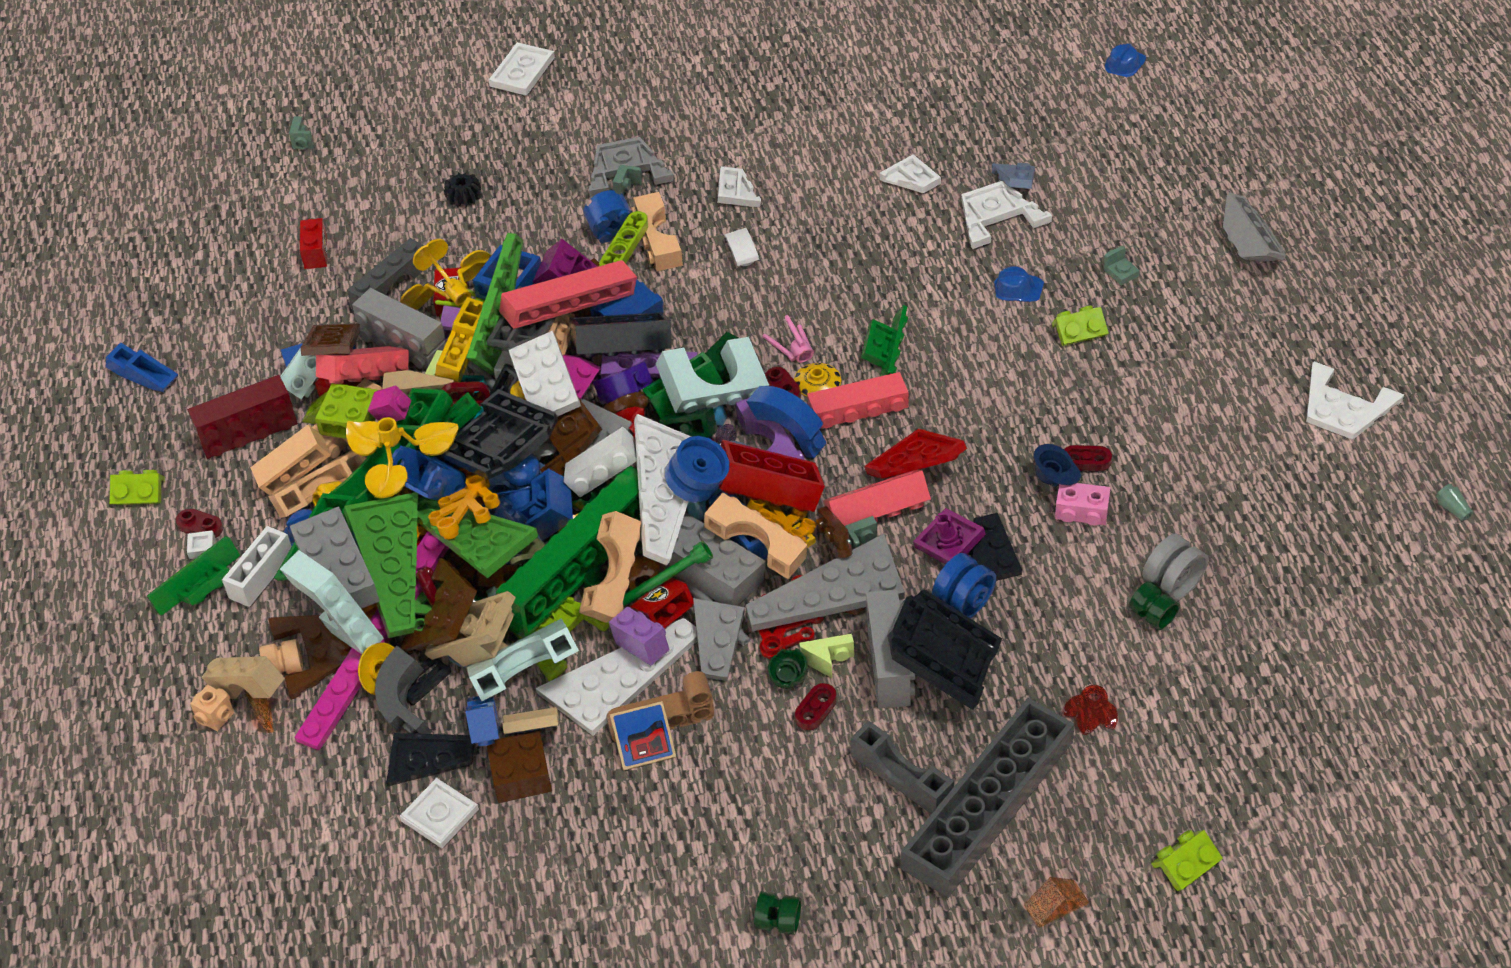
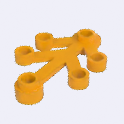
M477 474L472 475L466 479L464 489L438 500L440 510L431 512L428 518L432 526H437L439 534L444 539H453L459 534L458 524L468 509L473 512L477 523H485L491 519L488 509L498 507L500 500L496 493H492L488 489L490 487L488 479ZM477 496L483 498L485 507H482L475 500ZM453 513L452 516L445 517L446 515Z
M750 498L747 504V508L758 511L762 517L772 523L779 524L786 532L800 537L805 543L807 542L805 536L813 534L817 526L816 522L805 518L808 510L798 511L793 508L791 514L786 517L779 506L762 499L752 500ZM799 520H802L798 529L792 527Z

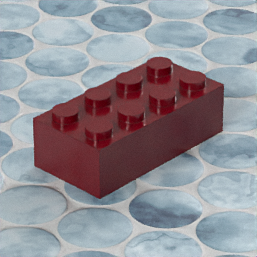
M280 375L187 409L197 439L207 459L220 456L229 450L243 447L258 439H264L276 432L288 430L298 424L289 393Z

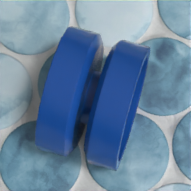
M701 436L688 437L680 443L665 468L667 485L675 495L685 501L694 503L704 502L715 494L719 485H721L728 474L729 459L723 448L710 438Z
M959 553L951 558L940 571L934 582L932 594L967 617L972 618L988 602L996 584V574L986 566L978 565L977 561L966 553Z

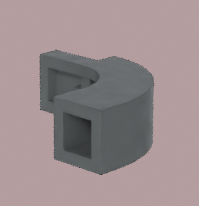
M396 646L387 656L378 672L375 685L378 708L384 718L398 732L405 729L408 733L430 734L432 730L408 710L406 702L411 684L424 669L415 659Z

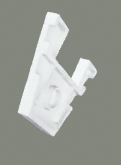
M1003 181L964 193L961 197L972 249L991 243V235L985 226L1023 214L1033 228L1052 222L1051 213L1041 211L1036 203L1026 201L1022 198L1021 193L1007 186Z
M1313 362L1306 422L1353 440L1373 425L1375 420L1390 412L1392 407L1396 404L1399 405L1403 401L1404 394L1383 387L1375 402L1371 403L1360 397L1328 387L1327 384L1334 374V369Z

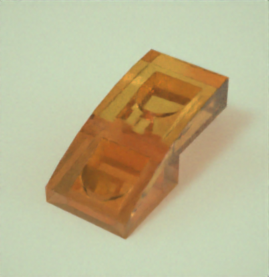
M246 691L251 709L259 724L268 733L274 732L272 711L268 699L252 698Z

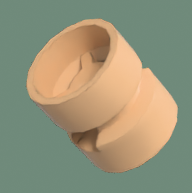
M297 639L282 641L279 647L275 643L260 646V656H266L281 674L286 672L288 675L304 671L302 654Z

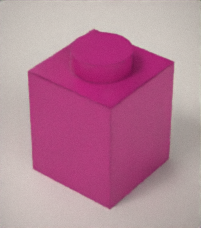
M395 385L374 392L368 412L378 421L386 417L393 418L395 421L403 420L406 417L411 399Z

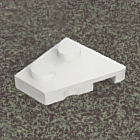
M911 155L880 172L881 181L920 193H925L941 184V177L915 155Z
M720 167L717 203L760 207L761 198L759 196L756 197L754 194V187L747 180L743 169Z

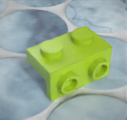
M1086 306L1080 308L1079 312L1072 314L1070 311H1065L1057 314V317L1052 322V327L1057 328L1062 346L1109 334L1101 307L1093 308V306Z
M123 470L119 471V475H110L109 504H160L161 482H165V477L159 474L157 470H143V474H134V471Z
M1190 829L1177 838L1179 843L1173 847L1168 845L1156 853L1158 858L1151 863L1154 868H1162L1177 891L1183 890L1223 859L1205 830L1193 832Z

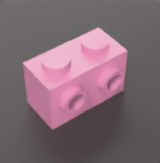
M1081 483L1073 485L1059 484L1055 519L1064 522H1083L1093 526L1106 525L1110 487Z

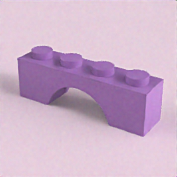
M749 398L736 402L737 419L746 434H759L769 438L773 444L767 451L804 460L802 452L796 450L794 440L790 433L787 434L785 432L784 426L774 421L757 420L746 402Z

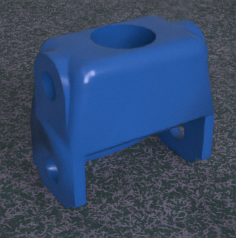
M401 445L392 455L393 466L397 465L398 461L402 458L400 465L404 466L408 473L405 486L426 498L439 500L442 497L464 489L466 486V475L462 471L435 456L425 455L421 451Z

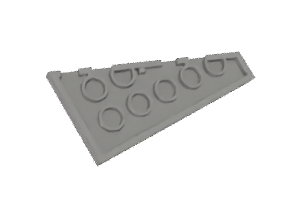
M882 534L853 549V554L849 557H837L746 604V613L751 630L756 631L866 607V592L898 589L899 600L905 599V592L885 535Z

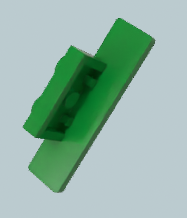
M902 305L893 317L891 327L875 319H872L868 325L861 358L882 367L880 376L896 373L897 367L894 365L901 352L898 347L904 338L902 329L908 320V316H906L907 306Z
M224 536L147 595V598L159 615H164L181 601L192 606L199 604L206 599L207 594L224 585L222 579L229 572L227 566L240 556L230 537Z

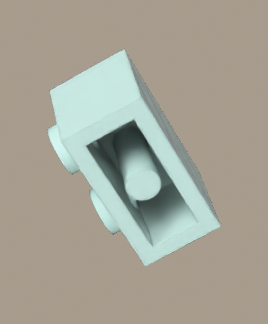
M301 349L298 350L280 376L286 389L300 399L303 396L309 397L315 388L313 382L317 378L316 355L301 356Z

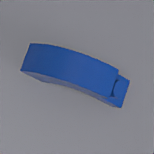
M759 386L746 401L757 420L774 421L788 429L807 458L814 459L827 443L819 430L823 425L819 416L808 404L794 394L778 387Z

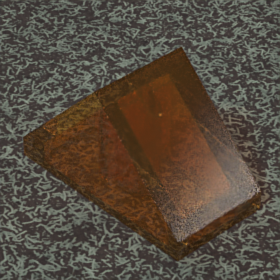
M1049 877L1024 903V906L1040 928L1089 904V901L1074 880Z

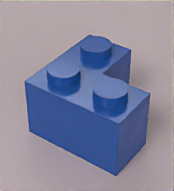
M547 469L531 480L532 501L517 510L527 517L528 520L526 522L531 527L537 529L541 541L566 526L567 522L573 518L571 489L564 483L563 476L550 469Z

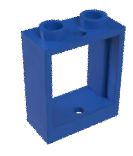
M502 245L496 249L473 279L475 295L478 298L486 299ZM522 251L519 269H522L523 272L517 278L515 290L518 287L535 284L533 280L541 264L540 256Z

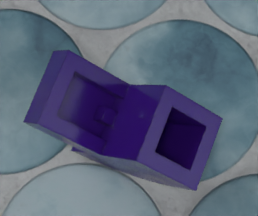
M644 361L620 372L594 381L593 385L601 404H605L624 395L639 392V390L652 384L653 381Z

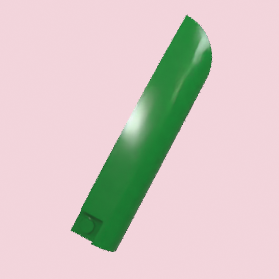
M412 388L408 395L411 403L406 417L403 420L396 421L398 428H404V431L416 440L414 436L415 431L423 425L442 422L453 401L444 390ZM401 436L396 446L391 447L392 455L396 449L400 448V445L420 451L419 445L414 446L403 436ZM383 444L382 448L377 447L376 451L369 455L329 494L323 493L309 518L339 507L347 523L344 506L380 499L368 491L365 485V476L376 465L384 464L388 466L385 445ZM402 458L398 461L397 465H400ZM295 542L280 568L298 551ZM279 568L274 579L277 581L288 580Z

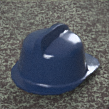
M1054 444L1039 445L1035 449L1033 455L1035 473L1043 483L1057 487L1059 484L1073 485L1080 481L1081 473L1067 451Z

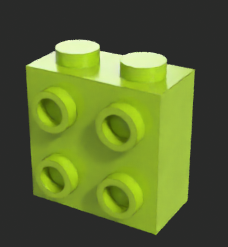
M332 383L315 418L319 433L324 436L347 439V421H375L376 418L368 412V408L374 392L378 390Z

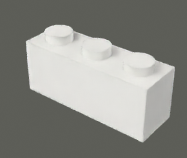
M621 427L565 464L564 483L579 497L587 494L637 462L635 438L624 427Z
M269 526L265 527L222 579L229 599L248 607L253 604L274 578L292 546L288 534Z

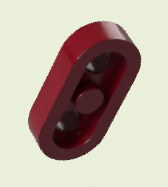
M772 367L765 373L769 386L784 389L801 399L799 385L785 368Z
M451 382L441 389L451 397L453 401L451 407L467 392L476 400L480 407L482 406L481 403L490 396L489 388L483 382Z
M1070 445L1064 448L1071 459H1075L1072 461L1081 471H1104L1111 466L1112 453L1104 446Z
M185 509L176 516L178 529L184 533L213 531L215 538H217L223 532L221 519L215 515L196 509Z
M826 683L815 685L797 706L795 722L799 728L814 730L820 726L837 703L836 690L832 685ZM821 698L828 699L825 702L820 701Z

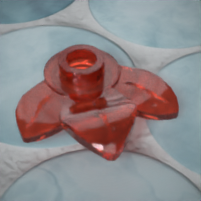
M1099 685L1085 687L1081 695L1071 697L1064 707V716L1076 717L1077 726L1083 735L1090 734L1100 723L1108 729L1114 730L1118 721L1117 709L1108 701L1106 690ZM1091 694H1097L1099 696V699L1093 701L1089 698V696Z

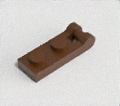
M827 506L818 508L819 518L816 519V524L819 532L825 534L829 543H833L839 558L851 556L853 552L851 545L847 541L849 539L848 529Z

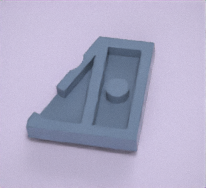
M993 163L992 173L999 174L998 178L1009 187L1032 189L1035 166H1030L1028 163H1018L1017 165Z

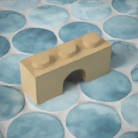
M266 656L216 658L208 664L207 671L201 677L209 686L225 690L229 694L230 699H237L244 689L252 698H270L285 679Z

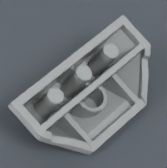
M1229 192L1226 198L1223 228L1228 234V240L1237 248L1238 255L1245 260L1250 259L1257 262L1283 260L1286 257V252L1262 217L1251 207L1248 199Z

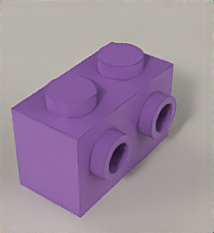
M627 606L609 621L615 643L650 666L670 650L664 627L658 622L654 623L647 619L640 611L636 612Z

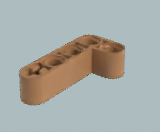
M695 671L687 674L682 681L683 691L611 709L607 713L606 718L613 741L616 742L610 714L661 701L664 704L670 730L675 729V726L684 727L700 723V720L706 719V721L712 719L714 716L713 697L705 673Z

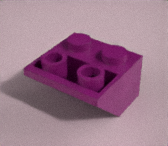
M560 239L545 252L533 283L537 284L595 268L597 265L565 240Z

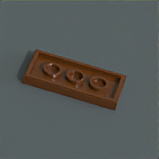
M360 324L313 325L300 347L301 356L350 354L360 334Z

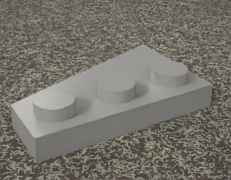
M693 598L701 672L705 673L706 678L728 681L745 613L744 607Z

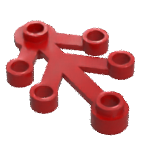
M797 575V576L793 577V578L791 579V581H793V580H795V579H797V578H799V577H801V576H803V575ZM824 616L775 626L773 634H771L768 628L757 630L762 638L760 642L761 654L771 659L781 649H786L800 642L814 640L815 633L810 627H803L798 633L784 636L786 631L810 622L819 624L824 620ZM806 633L811 634L810 637H803L802 635Z

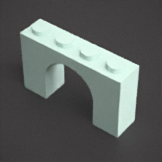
M749 337L727 340L720 354L730 376V382L724 385H713L699 378L692 368L685 348L662 351L656 366L675 413H692L697 409L716 408L724 404L735 405L736 402L749 398L759 386H769Z
M298 550L280 568L293 586L308 595L324 609L319 618L329 631L357 652L363 654L369 646L380 643L384 639L337 577L325 567ZM327 614L333 619L332 621L329 620Z
M561 618L499 650L495 658L468 666L467 671L481 701H484L505 690V682L523 669L546 659H553L554 663H557L579 650Z

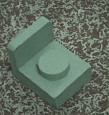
M294 116L289 131L292 148L313 149L312 133L308 131L307 125H304L303 117Z
M620 164L613 180V190L617 194L622 193L624 195L625 191L630 190L631 184L642 185L640 167Z
M1124 246L1110 250L1105 254L1104 271L1120 285L1133 280L1140 273V270L1125 258L1126 248Z
M873 516L845 526L849 533L847 541L851 545L852 550L859 547L860 544H865L877 537V522Z

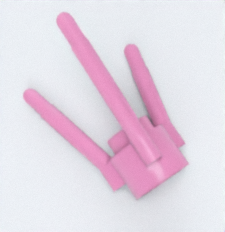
M788 315L785 316V320L796 338L790 345V351L767 334H763V338L788 356L791 362L797 360L798 363H803L810 360L814 355V350L808 342L802 325L799 324L797 326L798 333Z

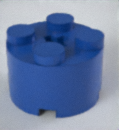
M607 190L594 195L591 198L592 202L589 206L586 204L583 210L584 217L593 235L602 244L610 242L612 237L616 236L628 215L632 213L622 193L617 194L614 190Z

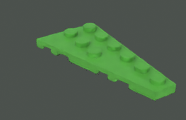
M507 233L503 241L502 250L466 357L492 376H495L494 368L502 351L488 346L487 340L502 316L499 312L502 293L515 290L523 247V240L514 233Z
M417 492L344 506V514L351 534L375 584L380 600L376 604L388 638L414 633Z
M423 496L417 502V523L486 578L490 577L538 537L535 527L491 515V519L485 523H477L473 512L468 509L458 524L459 534L455 538L447 540L439 534L437 526L431 525L428 518L431 512L440 510L438 500ZM453 513L448 514L445 517H450L453 515Z

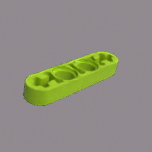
M636 211L628 215L602 256L599 266L623 260L625 264L627 263L648 229V218L644 212ZM626 235H633V236H634V237L631 238V239H624V238H623V237L626 236ZM617 250H624V251H625V252L622 253V254H615V253H614V252L617 251Z

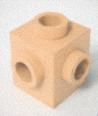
M207 684L201 692L195 695L190 703L194 712V719L199 724L218 731L234 714L229 694L221 688L215 689Z

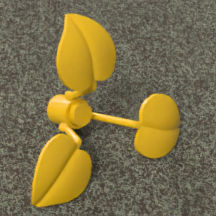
M434 239L416 251L413 256V264L421 271L427 270L434 264L447 281L445 292L429 283L424 286L416 284L402 295L400 302L417 310L432 297L435 291L446 297L448 301L453 300L457 306H462L467 297L471 298V293L467 289L468 285L465 282L474 279L492 255L484 250H476L469 253L462 259L460 263L461 268L457 271L460 280L450 279L437 262L447 253V242L443 239Z
M386 417L378 422L347 421L346 437L350 449L360 456H369L376 451L377 447L382 448L383 444L385 445L388 466L384 464L376 465L365 476V485L368 491L376 498L382 499L400 492L408 479V473L404 466H393L391 447L399 443L401 436L414 446L419 445L420 451L423 454L436 456L443 454L452 446L459 427L458 424L449 422L429 423L415 431L414 436L416 440H414L404 431V428H398L393 418Z

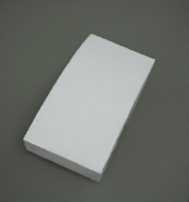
M747 228L725 234L727 244L731 249L737 266H748L753 264L754 261L759 260L758 253Z

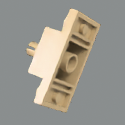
M507 591L472 602L456 640L437 646L430 644L425 655L432 660L448 655L463 667L495 658L499 650L508 646L503 642V639L514 617L511 606L516 597Z

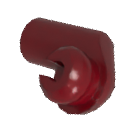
M426 566L422 570H418L416 580L430 605H434L437 589L431 579L433 570Z

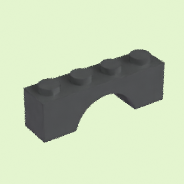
M409 238L348 288L347 293L351 308L353 309L352 304L369 288L386 295L390 286L399 277L410 275L416 278L423 271L418 270L414 266L413 256L424 245Z
M869 720L851 737V757L931 814L954 787V780L933 765L928 769H923L909 762L897 750L890 735Z

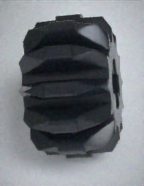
M458 172V175H450V179L445 180L444 195L450 205L456 204L458 208L461 204H464L467 207L469 202L475 204V200L480 199L481 184L475 174L469 175L468 172L460 174Z

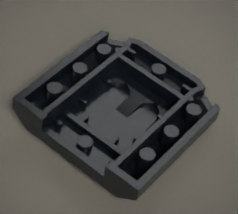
M498 389L481 403L484 412L459 431L452 446L443 454L436 455V457L483 478L491 479L515 468L547 441L558 422V418L554 411Z
M925 589L921 590L916 596L910 595L906 597L887 635L892 660L972 710L979 704L984 690L982 684L992 659L997 655L1002 641L1001 637Z

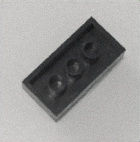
M663 312L569 318L570 344L575 353L580 354V357H594V353L616 356L618 352L627 351V354L635 355L641 354L642 350L662 353L665 349L672 348L671 320Z

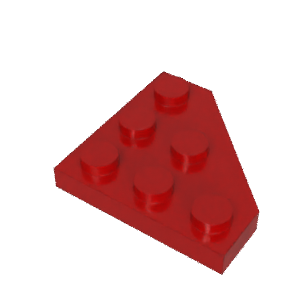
M917 429L869 462L864 468L867 475L884 479L953 461L967 447L964 440Z

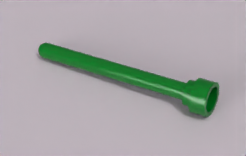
M700 541L693 546L688 556L626 593L623 599V606L625 607L691 565L695 563L705 564L713 559V554L704 541Z

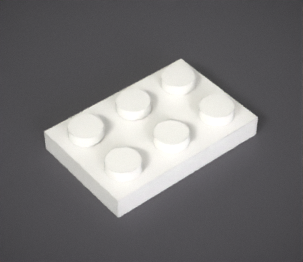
M517 42L490 77L489 86L527 96L554 60V51Z

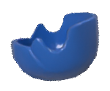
M531 453L515 468L504 472V478L512 485H531V480L540 475V463L537 457Z

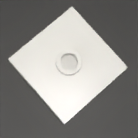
M436 778L400 815L401 822L440 848H443L479 808L478 804Z

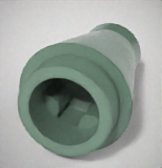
M1448 484L1435 496L1440 506L1458 517L1462 522L1474 513L1457 486L1454 487L1452 484Z

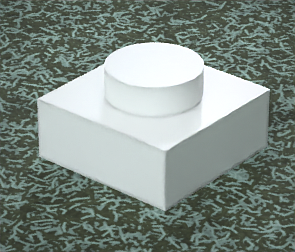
M205 531L188 534L187 555L189 559L197 558L215 544L214 532Z

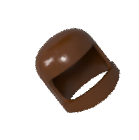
M643 553L635 555V561L630 569L628 578L629 591L666 569L665 565L643 556Z

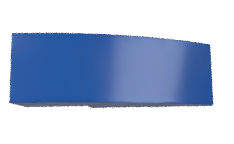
M121 342L106 357L107 369L152 390L164 392L178 377L176 372L142 350L135 352Z

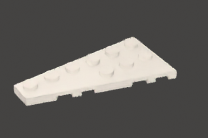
M637 414L634 419L643 556L668 565L688 501L675 495L668 487L665 479V468L680 443L691 436Z
M684 618L668 625L665 628V636L670 650L651 666L621 647L537 687L536 693L594 736L608 723L606 715L611 709L628 705L698 641L697 628Z

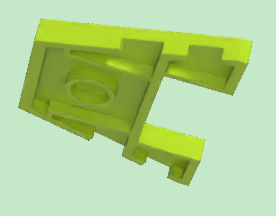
M568 597L534 632L561 618L569 632L582 620H586L603 632L610 625L609 622L605 623L579 613L581 603L576 602L572 597ZM514 633L518 640L522 639V637ZM546 659L536 663L549 682L558 678L568 668L567 662L563 659L557 663H554L553 659Z

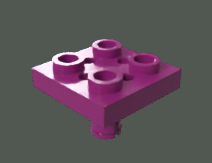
M945 508L919 534L913 543L916 549L946 564L959 553L967 554L986 533L983 527Z

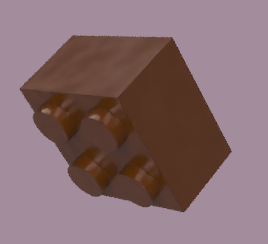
M540 730L494 740L495 743L486 745L498 804L552 792Z

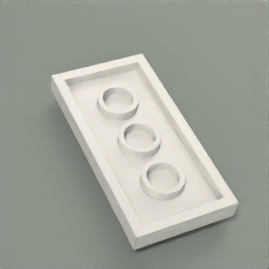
M553 331L509 350L526 401L554 411L557 416L581 406Z

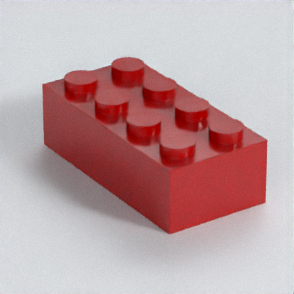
M722 440L720 446L726 452L729 459V472L721 485H719L722 491L728 494L746 495V497L752 500H766L777 506H791L798 511L808 510L815 512L825 487L815 462Z

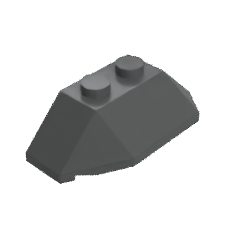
M501 316L487 340V345L499 351L509 352L510 349L548 333L556 317L513 329L506 319Z

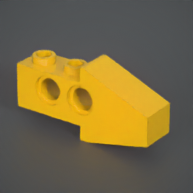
M469 297L464 301L453 322L452 331L436 364L435 376L451 379L454 382H461L470 361L466 357L484 302Z

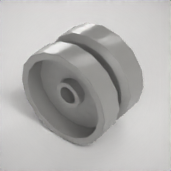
M1175 533L1162 540L1153 550L1144 566L1143 579L1146 582H1152L1162 590L1161 593L1168 594L1176 601H1179L1191 592L1202 579L1207 569L1209 558L1203 551L1195 546L1191 547L1189 541Z

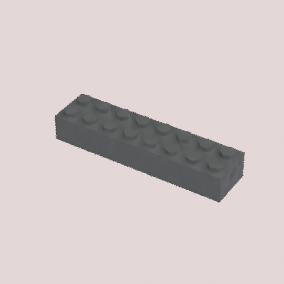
M1027 698L902 849L901 869L949 898L1073 743L1075 724L1034 700Z

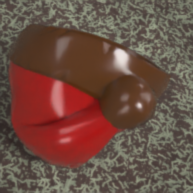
M634 392L607 403L604 409L633 423L637 414L644 416V408L648 405L649 400L644 395V392Z

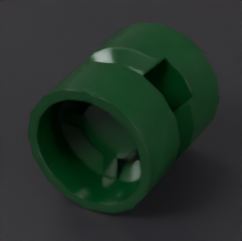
M1146 582L1133 594L1129 602V608L1140 617H1146V621L1157 630H1162L1174 620L1180 609V604L1168 594L1161 595L1162 590L1152 582Z
M761 891L756 903L754 928L772 931L775 927L779 933L796 935L801 916L802 899L788 895L780 899L776 893ZM774 907L778 908L777 918H773Z

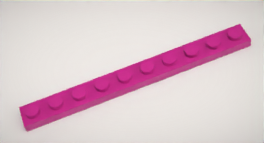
M427 531L417 547L416 573L419 569L422 570L426 566L430 567L434 572L439 559L443 558L449 549L448 546L429 531ZM417 580L415 588V600L422 592V589ZM377 609L370 621L384 638L380 643L388 644L392 638H388L379 610ZM352 648L295 735L297 742L320 750L362 686L358 676V665L362 654Z

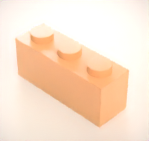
M308 424L250 468L258 487L268 495H271L303 477L331 456L323 436Z

